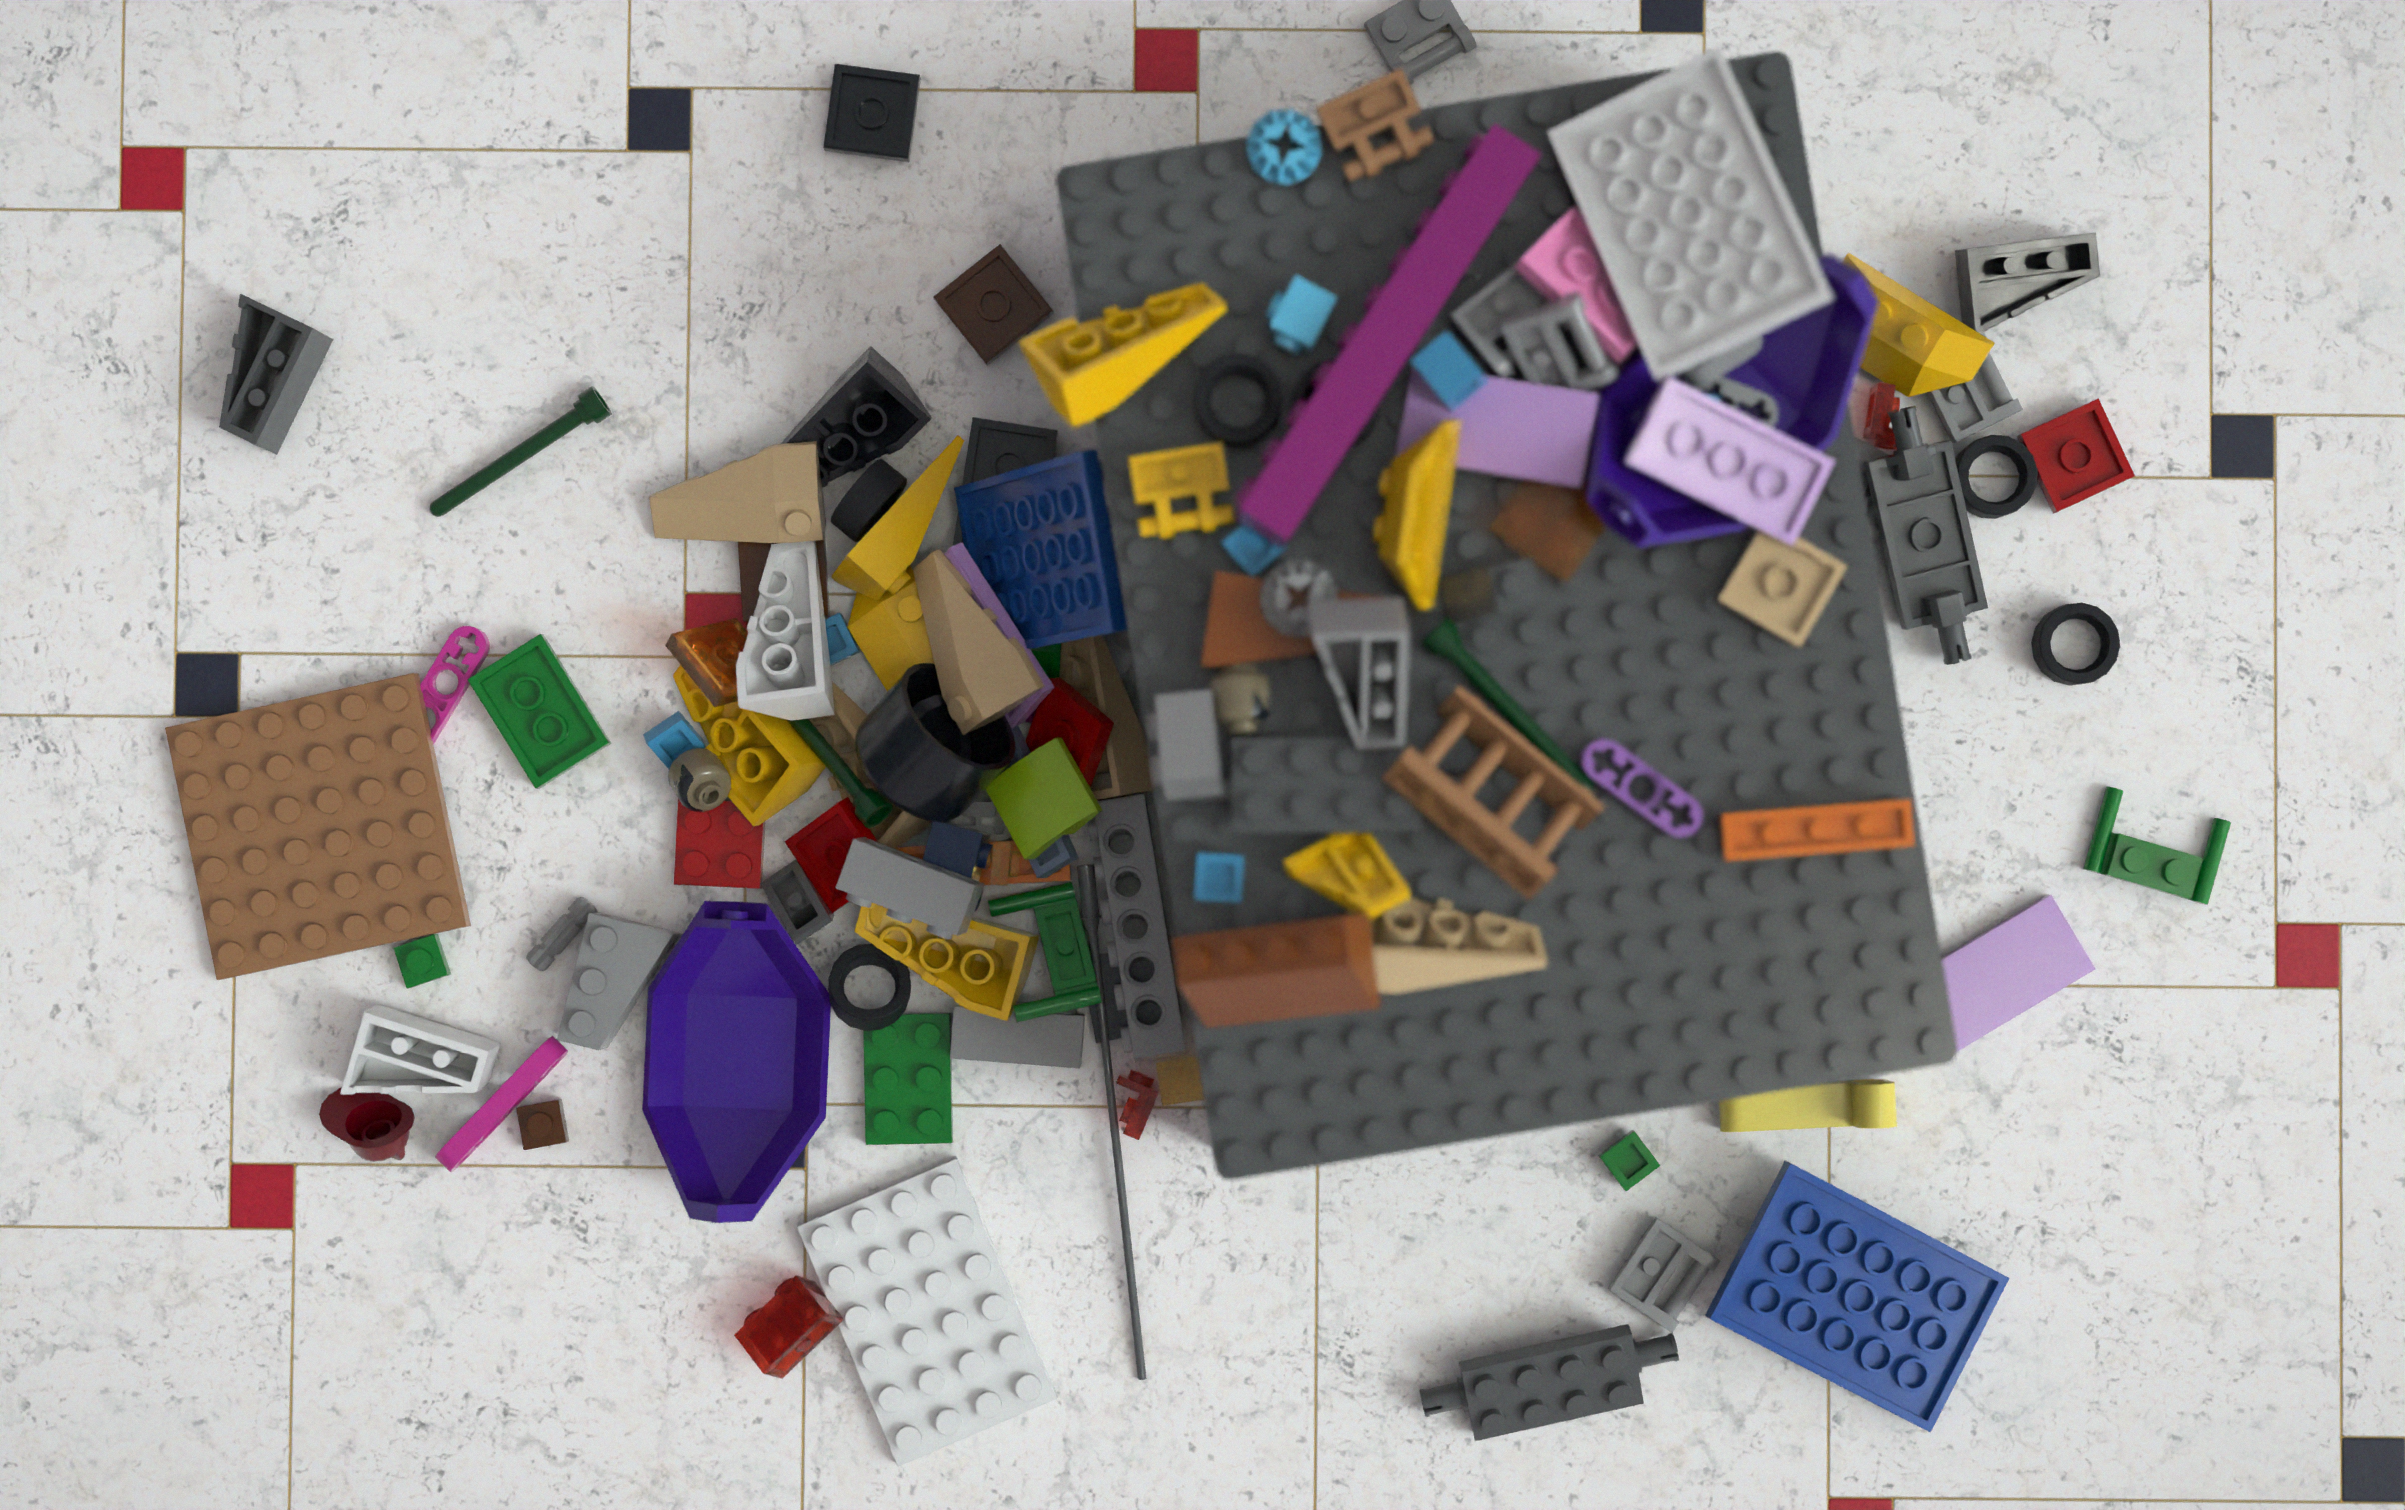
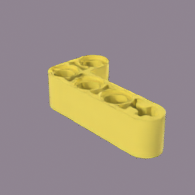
M1886 1079L1844 1080L1719 1101L1720 1131L1749 1132L1847 1126L1863 1129L1897 1127L1895 1082Z

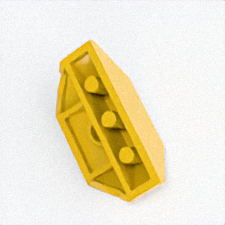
M1846 254L1842 262L1861 272L1878 300V306L1859 364L1860 368L1907 397L1969 382L1974 379L1995 344L1993 341L1852 254Z
M1460 419L1443 421L1391 461V467L1384 468L1381 477L1380 495L1386 496L1384 515L1378 514L1376 518L1373 541L1380 543L1378 556L1416 608L1427 611L1435 607L1462 424Z
M911 565L905 571L911 576L910 579L894 596L886 591L876 601L857 592L847 626L887 692L911 666L920 663L935 664Z

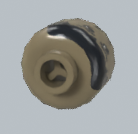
M1239 664L1221 667V674L1214 676L1209 683V689L1212 690L1215 723L1227 726V734L1231 735L1256 733L1255 725L1262 724L1271 717L1270 679L1266 675L1259 673L1258 666Z
M703 748L687 750L680 754L670 766L668 772L669 784L682 805L689 810L695 812L709 811L721 805L728 797L731 790V777L718 756L710 750Z

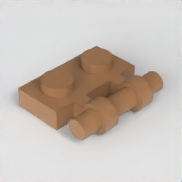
M1402 68L1316 107L1317 116L1334 152L1337 153L1353 146L1357 154L1356 159L1342 165L1343 172L1349 182L1363 175H1366L1367 178L1381 173V167L1402 157L1407 161L1419 155V149L1434 143V138L1428 126L1411 133L1406 123V120L1419 115L1421 108ZM1391 128L1395 140L1372 150L1367 138Z

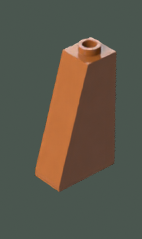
M1215 572L1201 668L1211 670L1228 665H1248L1321 654L1318 647H1316L1312 635L1304 637L1289 636L1278 631L1269 623L1264 615L1261 604V593L1266 579ZM1284 584L1283 586L1291 597L1288 608L1284 613L1288 615L1291 610H1295L1299 606L1307 610L1308 596L1313 586H1304L1302 589L1296 590L1294 587L1290 588L1287 584ZM1336 590L1337 601L1385 598Z

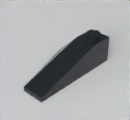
M870 346L840 376L781 444L817 442L823 488L828 485V482L850 471L854 473L866 467L867 463L887 453L890 455L902 449L931 420V415L904 376Z

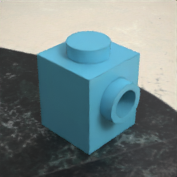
M1295 276L1286 295L1280 292L1276 293L1265 317L1272 320L1268 333L1276 336L1273 343L1294 355H1298L1300 350L1310 354L1336 306L1338 297Z

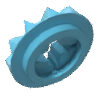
M1291 108L1269 111L1266 115L1255 121L1247 138V154L1252 167L1261 177L1276 184H1292L1303 180L1316 168L1321 156L1320 132L1311 122L1309 116L1295 112ZM1285 128H1289L1291 143L1305 149L1289 150L1287 157L1284 159V165L1279 164L1278 148L1264 142L1279 141L1281 135L1284 134Z

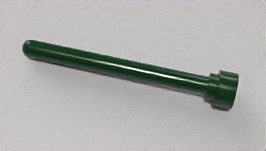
M591 386L578 395L579 400L573 403L574 409L434 500L429 507L430 513L435 517L445 515L585 422L587 425L593 421L596 424L600 423L612 415L608 405L595 387Z
M1446 617L1420 642L1433 656L1438 654L1443 660L1448 657L1535 749L1575 782L1586 787L1590 792L1593 790L1592 780L1463 647L1461 643L1464 640L1458 634L1461 630L1449 617Z
M809 719L787 720L854 799V814L866 828L875 827L889 816L893 809L890 801L879 791L875 792L873 788H866Z

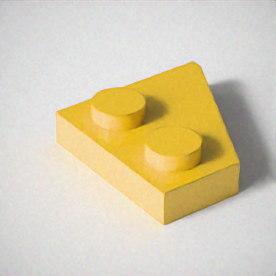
M1333 834L1283 860V867L1287 876L1357 914L1368 913L1369 920L1410 899L1409 887L1372 834Z

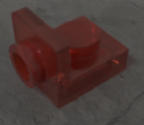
M1878 382L1870 388L1863 439L1874 440V447L1887 450H1897L1893 429L1889 427L1891 420L1888 417V412L1893 410L1899 411L1900 398L1894 397L1896 386L1894 384Z
M1131 1069L1128 1076L1120 1073L1116 1084L1138 1092L1139 1096L1137 1100L1128 1097L1119 1121L1126 1124L1123 1134L1139 1140L1160 1089L1152 1086L1154 1078Z

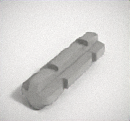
M577 898L568 908L570 912L563 914L541 938L542 944L535 945L527 954L526 959L534 968L539 971L547 970L555 961L553 956L561 954L583 929L581 925L587 922L588 914L597 912L595 906L586 898Z

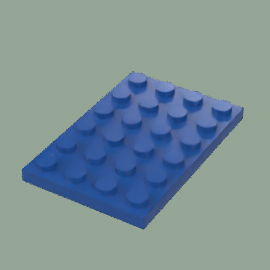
M1097 449L1075 452L954 488L964 546L1025 640L1027 649L1128 630L1117 556L1111 532L1110 512L1107 507L1103 486V469L1099 461Z
M1785 1160L1705 1316L1931 1433L2010 1278Z

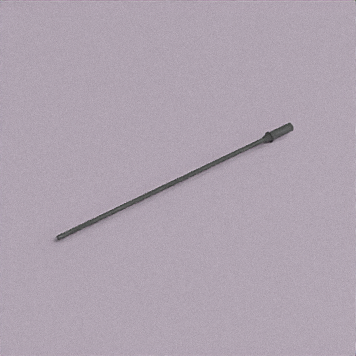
M1094 864L1077 866L1082 917L1080 919L1083 920L1089 934L1091 960L1102 1003L1096 1005L1138 1380H1145L1147 1378L1097 935L1099 920L1102 918V915L1099 914Z

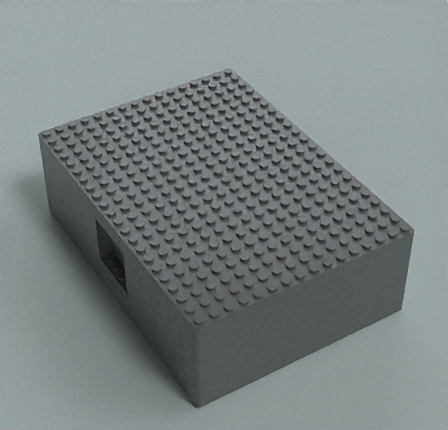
M1777 51L1726 59L1816 258L1823 257L1790 59L1786 54ZM1674 68L1421 108V113L1406 120V123L1411 133L1428 126L1434 138V143L1419 149V155L1407 161L1402 157L1381 167V173L1367 178L1366 175H1363L1351 182L1347 180L1342 165L1356 159L1357 154L1353 146L1335 153L1322 124L1315 125L1320 132L1322 145L1319 162L1310 175L1292 184L1270 182L1254 170L1247 154L1248 136L1067 165L1058 171L1056 184L1079 324L1103 318V309L1117 305L1119 311L1143 307L1146 299L1150 296L1201 282L1225 302L1227 308L1221 316L1121 403L1095 419L1150 766L1151 757L1159 756L1158 740H1150L1148 713L1156 712L1155 695L1208 690L1210 680L1214 676L1221 674L1220 668L1211 670L1201 668L1215 572L1248 576L1223 548L1221 542L1243 524L1235 519L1241 506L1234 501L1238 492L1249 476L1256 481L1259 479L1267 467L1260 460L1274 438L1283 442L1292 429L1285 422L1291 414L1293 388L1301 374L1315 363L1331 358H1339L1343 350L1336 345L1351 322L1360 326L1369 313L1362 308L1369 294L1377 283L1384 288L1394 275V273L1387 270L1391 261L1402 245L1409 250L1412 248L1419 235L1412 231L1427 207L1434 212L1437 210L1444 199L1437 194L1452 169L1460 174L1469 160L1462 155L1475 134L1479 132L1486 136L1494 123L1540 152L1541 156L1382 397L1379 417L1369 436L1357 446L1347 450L1286 543L1287 550L1255 578L1267 579L1272 571L1286 562L1309 561L1326 570L1334 582L1336 590L1385 598H1403L1409 628L1405 737H1422V752L1447 722L1436 711L1458 685L1469 694L1480 699L1488 710L1525 739L1448 657L1443 660L1438 654L1433 656L1420 643L1448 615L1439 582L1435 607L1427 611L1417 609L1378 556L1380 543L1373 541V532L1378 514L1384 515L1386 496L1380 495L1381 477L1384 468H1390L1391 461L1396 458L1413 367L1410 360L1441 334L1449 332L1484 376L1495 377L1484 359L1450 319L1451 314L1523 258L1573 206L1581 211L1547 132ZM1391 128L1367 139L1372 150H1375L1394 141L1395 136ZM1289 130L1284 131L1279 141L1264 142L1278 148L1279 164L1284 165V159L1287 157L1289 150L1305 149L1291 143ZM1295 276L1338 297L1336 306L1310 354L1300 350L1298 355L1291 354L1275 345L1273 340L1276 336L1268 333L1272 320L1265 317L1266 312L1277 292L1286 295ZM1571 329L1566 333L1560 331L1579 370L1589 368ZM1504 334L1493 342V345L1501 354L1510 347ZM1639 343L1619 364L1613 360L1618 373L1641 350ZM1603 350V352H1604L1606 358L1612 359V358ZM1246 354L1262 360L1273 369L1281 384L1283 405L1277 424L1265 438L1252 445L1233 447L1222 443L1229 491L1212 493L1211 498L1213 507L1232 505L1234 523L1216 525L1215 531L1202 532V528L1174 532L1175 537L1161 539L1160 535L1141 537L1139 519L1157 516L1155 503L1136 505L1129 457L1220 443L1202 429L1195 416L1194 391L1198 377L1210 363L1225 355ZM1518 364L1512 369L1514 374L1508 380L1528 383ZM1244 373L1228 374L1221 378L1213 387L1210 396L1211 409L1216 418L1224 425L1234 428L1247 427L1255 423L1263 414L1266 405L1265 391L1260 382L1250 375ZM1606 385L1586 390L1584 392L1597 393L1601 398V390ZM1316 387L1312 389L1308 396V403L1318 390ZM1600 398L1583 489L1455 469L1439 580L1488 565L1493 567L1532 557L1543 600L1541 605L1456 625L1461 630L1458 634L1464 640L1461 643L1463 647L1581 770V754L1587 745L1601 739L1614 741L1694 798L1702 809V822L1697 831L1689 836H1670L1592 781L1593 790L1591 793L1605 806L1604 809L1582 831H1579L1572 824L1546 857L1558 870L1550 881L1530 900L1526 899L1424 813L1422 834H1372L1409 887V890H1411L1410 897L1436 904L1438 898L1453 902L1452 909L1475 916L1486 911L1538 926L1548 960L1547 965L1541 969L1403 993H1379L1381 1009L1211 1028L1205 1027L1189 1002L1215 1168L1221 1178L1235 1180L1942 1065L1950 1063L1955 1059L1957 1043L1849 404H1847L1837 438L1822 452V454L1834 459L1835 462L1798 535L1799 538L1848 567L1800 648H1795L1716 601L1757 529L1749 526L1744 531L1634 547L1606 526L1587 500ZM1197 496L1169 500L1171 514L1199 509ZM1321 655L1248 664L1258 666V672L1270 679L1272 713L1269 720L1255 725L1256 733L1227 734V726L1217 724L1221 775H1227V770H1232V739L1353 738ZM1461 733L1435 767L1442 773L1468 772L1484 751ZM1609 749L1602 753L1594 750L1591 755L1596 761L1593 769L1597 773L1603 769H1608L1616 774L1618 777L1612 780L1611 784L1618 788L1622 776L1632 769L1633 765L1626 761L1624 768L1620 769L1610 761L1613 753ZM1497 764L1472 798L1494 816L1520 781L1500 764ZM1642 774L1634 776L1628 784L1629 795L1637 802L1648 801L1654 794L1652 780ZM1162 784L1154 785L1178 937L1347 915L1346 907L1287 876L1283 867V860L1333 834L1233 835L1232 808H1228V803L1185 804V799L1166 800ZM1664 789L1661 800L1650 808L1649 811L1656 816L1658 809L1663 808L1673 816L1670 823L1672 827L1676 828L1679 824L1688 826L1691 822V819L1686 815L1689 807L1683 804L1680 808H1675L1664 800L1671 796V792ZM1534 794L1509 828L1531 846L1556 814V811ZM1911 799L1915 846L1723 861L1719 814ZM1197 853L1244 855L1241 903L1194 900Z

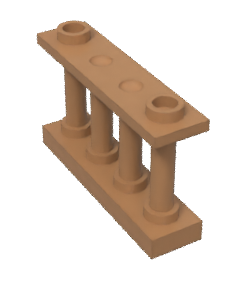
M1458 685L1436 711L1447 722L1421 754L1409 746L1382 779L1526 899L1530 900L1550 881L1558 870L1546 857L1572 824L1579 831H1582L1601 813L1605 806L1586 787L1575 782L1488 710L1480 699L1469 694ZM1462 733L1484 752L1458 785H1456L1435 766ZM1497 764H1500L1517 778L1520 783L1493 816L1475 801L1472 796ZM1536 794L1552 807L1556 814L1530 846L1510 830L1509 827L1533 795Z

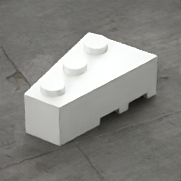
M377 1004L363 1014L340 1095L355 1093L395 1094L397 1092H422V1094L477 1093L490 1082L501 1043Z

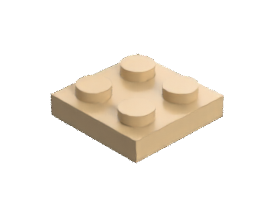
M1757 530L1716 601L1795 648H1800L1848 566L1797 537L1793 546H1788Z

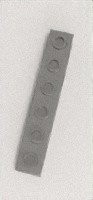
M1144 794L1098 801L1102 811L1087 824L1090 841L1099 840L1101 856L1093 857L1097 883H1106L1108 895L1107 899L1100 900L1104 925L1112 924L1115 941L1107 942L1110 967H1119L1122 984L1114 985L1117 1010L1126 1009L1128 1027L1120 1028L1124 1054L1133 1052L1135 1063L1185 1055L1187 1053ZM1119 834H1126L1134 840L1133 848L1126 854H1116L1110 849L1111 840ZM1126 876H1133L1141 883L1138 893L1131 897H1124L1116 890L1119 880ZM1133 918L1142 919L1148 925L1146 934L1136 940L1129 939L1123 933L1124 925ZM1138 961H1148L1155 968L1153 977L1147 982H1137L1130 976L1131 967ZM1146 1003L1156 1004L1162 1011L1160 1020L1154 1025H1143L1137 1020L1139 1008Z

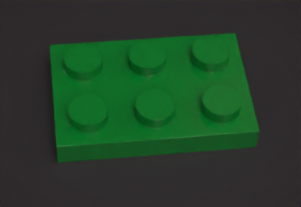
M543 634L537 635L467 679L535 789L542 788L612 744Z
M951 1013L902 1014L895 1023L881 1030L863 1031L866 1145L953 1143L952 1059H950Z

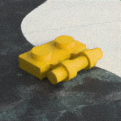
M1222 442L1129 457L1136 505L1155 503L1157 516L1139 519L1141 537L1160 535L1161 539L1175 537L1174 532L1202 528V532L1215 531L1216 525L1234 523L1232 505L1213 507L1211 498L1212 493L1229 491ZM1197 496L1199 509L1171 514L1169 500Z

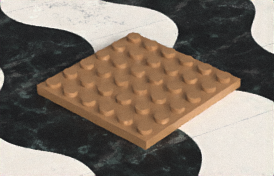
M418 673L406 674L165 728L217 980L471 926Z

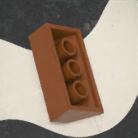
M1368 913L1199 933L1172 938L1178 985L1206 1028L1381 1009Z

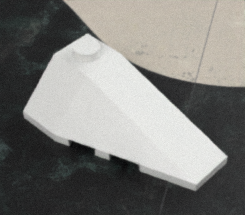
M816 542L772 544L758 588L760 595L753 616H750L748 622V635L743 652L739 653L736 663L738 705L742 709L791 721L835 715Z

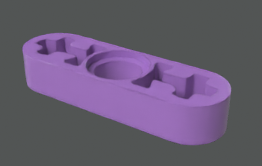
M1607 739L1594 741L1585 747L1580 759L1583 772L1592 781L1660 830L1673 837H1686L1693 834L1700 827L1702 809L1699 803L1623 747ZM1609 749L1613 753L1610 761L1620 769L1624 768L1626 761L1633 765V768L1622 776L1618 788L1611 784V781L1618 777L1616 774L1608 769H1603L1599 773L1593 769L1596 761L1591 755L1594 750L1602 753ZM1639 774L1648 776L1654 784V794L1646 802L1635 801L1628 792L1630 780ZM1664 789L1671 792V796L1664 800L1675 808H1680L1683 804L1689 807L1686 815L1691 819V822L1688 826L1679 824L1676 828L1672 827L1670 823L1673 816L1663 808L1658 809L1656 816L1649 811L1650 808L1661 800Z

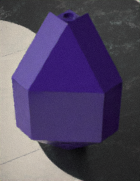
M1830 254L1816 258L1834 300L1762 333L1764 341L1760 350L1751 358L1721 376L1772 397L1777 404L1779 412L1777 422L1772 429L1820 453L1838 436L1878 306V300L1861 272ZM1641 349L1618 373V376L1601 390L1587 495L1588 502L1609 529L1634 547L1746 530L1749 525L1623 463L1662 383H1658L1654 379ZM1680 373L1671 377L1685 384ZM1711 386L1706 392H1700L1717 395L1718 388ZM1721 399V403L1730 406L1731 402ZM1755 403L1751 408L1737 405L1736 410L1748 414L1750 418L1758 422L1767 420V416L1761 413V404Z
M704 901L648 988L642 1111L689 1218L712 1223L753 1221L826 1118L831 1015L829 992L767 903Z

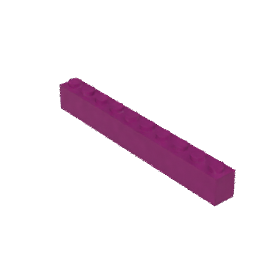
M1494 123L1486 136L1479 132L1475 134L1462 155L1469 160L1460 174L1452 169L1437 193L1444 198L1435 212L1427 207L1412 230L1419 235L1410 250L1403 245L1401 246L1387 268L1394 275L1385 288L1377 283L1362 306L1369 313L1360 326L1353 322L1350 323L1336 345L1343 352L1334 365L1326 360L1311 383L1318 390L1309 403L1300 399L1285 423L1291 426L1292 429L1285 440L1281 442L1274 438L1260 460L1267 467L1257 481L1249 476L1235 497L1234 501L1241 505L1235 519L1279 548H1284L1541 156L1540 152Z

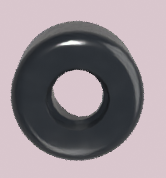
M920 663L908 668L863 719L856 731L855 749L864 773L886 799L901 810L917 818L932 822H944L961 816L1009 765L1015 755V739L1005 716L963 735L957 723L951 718L948 706L942 697L935 664Z

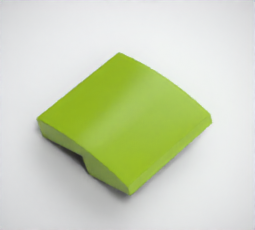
M1062 737L1049 741L997 776L986 788L1024 860L1037 858L1060 837L1076 833L1102 811Z

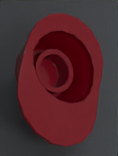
M339 1088L328 1095L321 1104L319 1112L322 1126L334 1136L348 1143L359 1157L371 1162L383 1161L389 1158L402 1160L405 1157V1146L408 1142L409 1130L412 1128L415 1119L410 1106L389 1094L355 1093L340 1095L342 1088Z

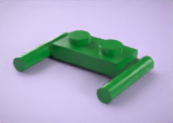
M2107 786L2083 869L2208 905L2231 822L2214 818L2203 858L2123 834H2116L2112 830L2124 791Z
M1072 882L988 900L991 917L1034 908L1035 920L1054 993L1052 997L1013 1005L1016 1022L1102 1003Z

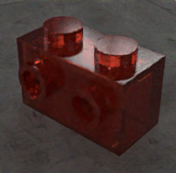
M797 1275L782 1282L776 1288L775 1296L762 1308L751 1312L745 1318L744 1326L734 1334L763 1374L781 1379L844 1320L815 1281Z

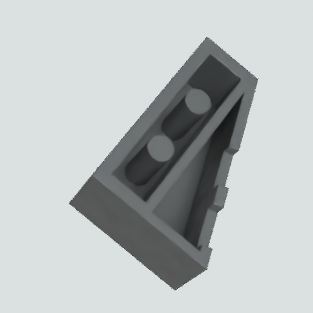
M240 294L238 307L242 309L238 334L233 336L232 347L235 348L232 374H227L219 428L277 455L334 339Z

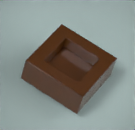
M562 1099L516 1108L523 1150L569 1142Z

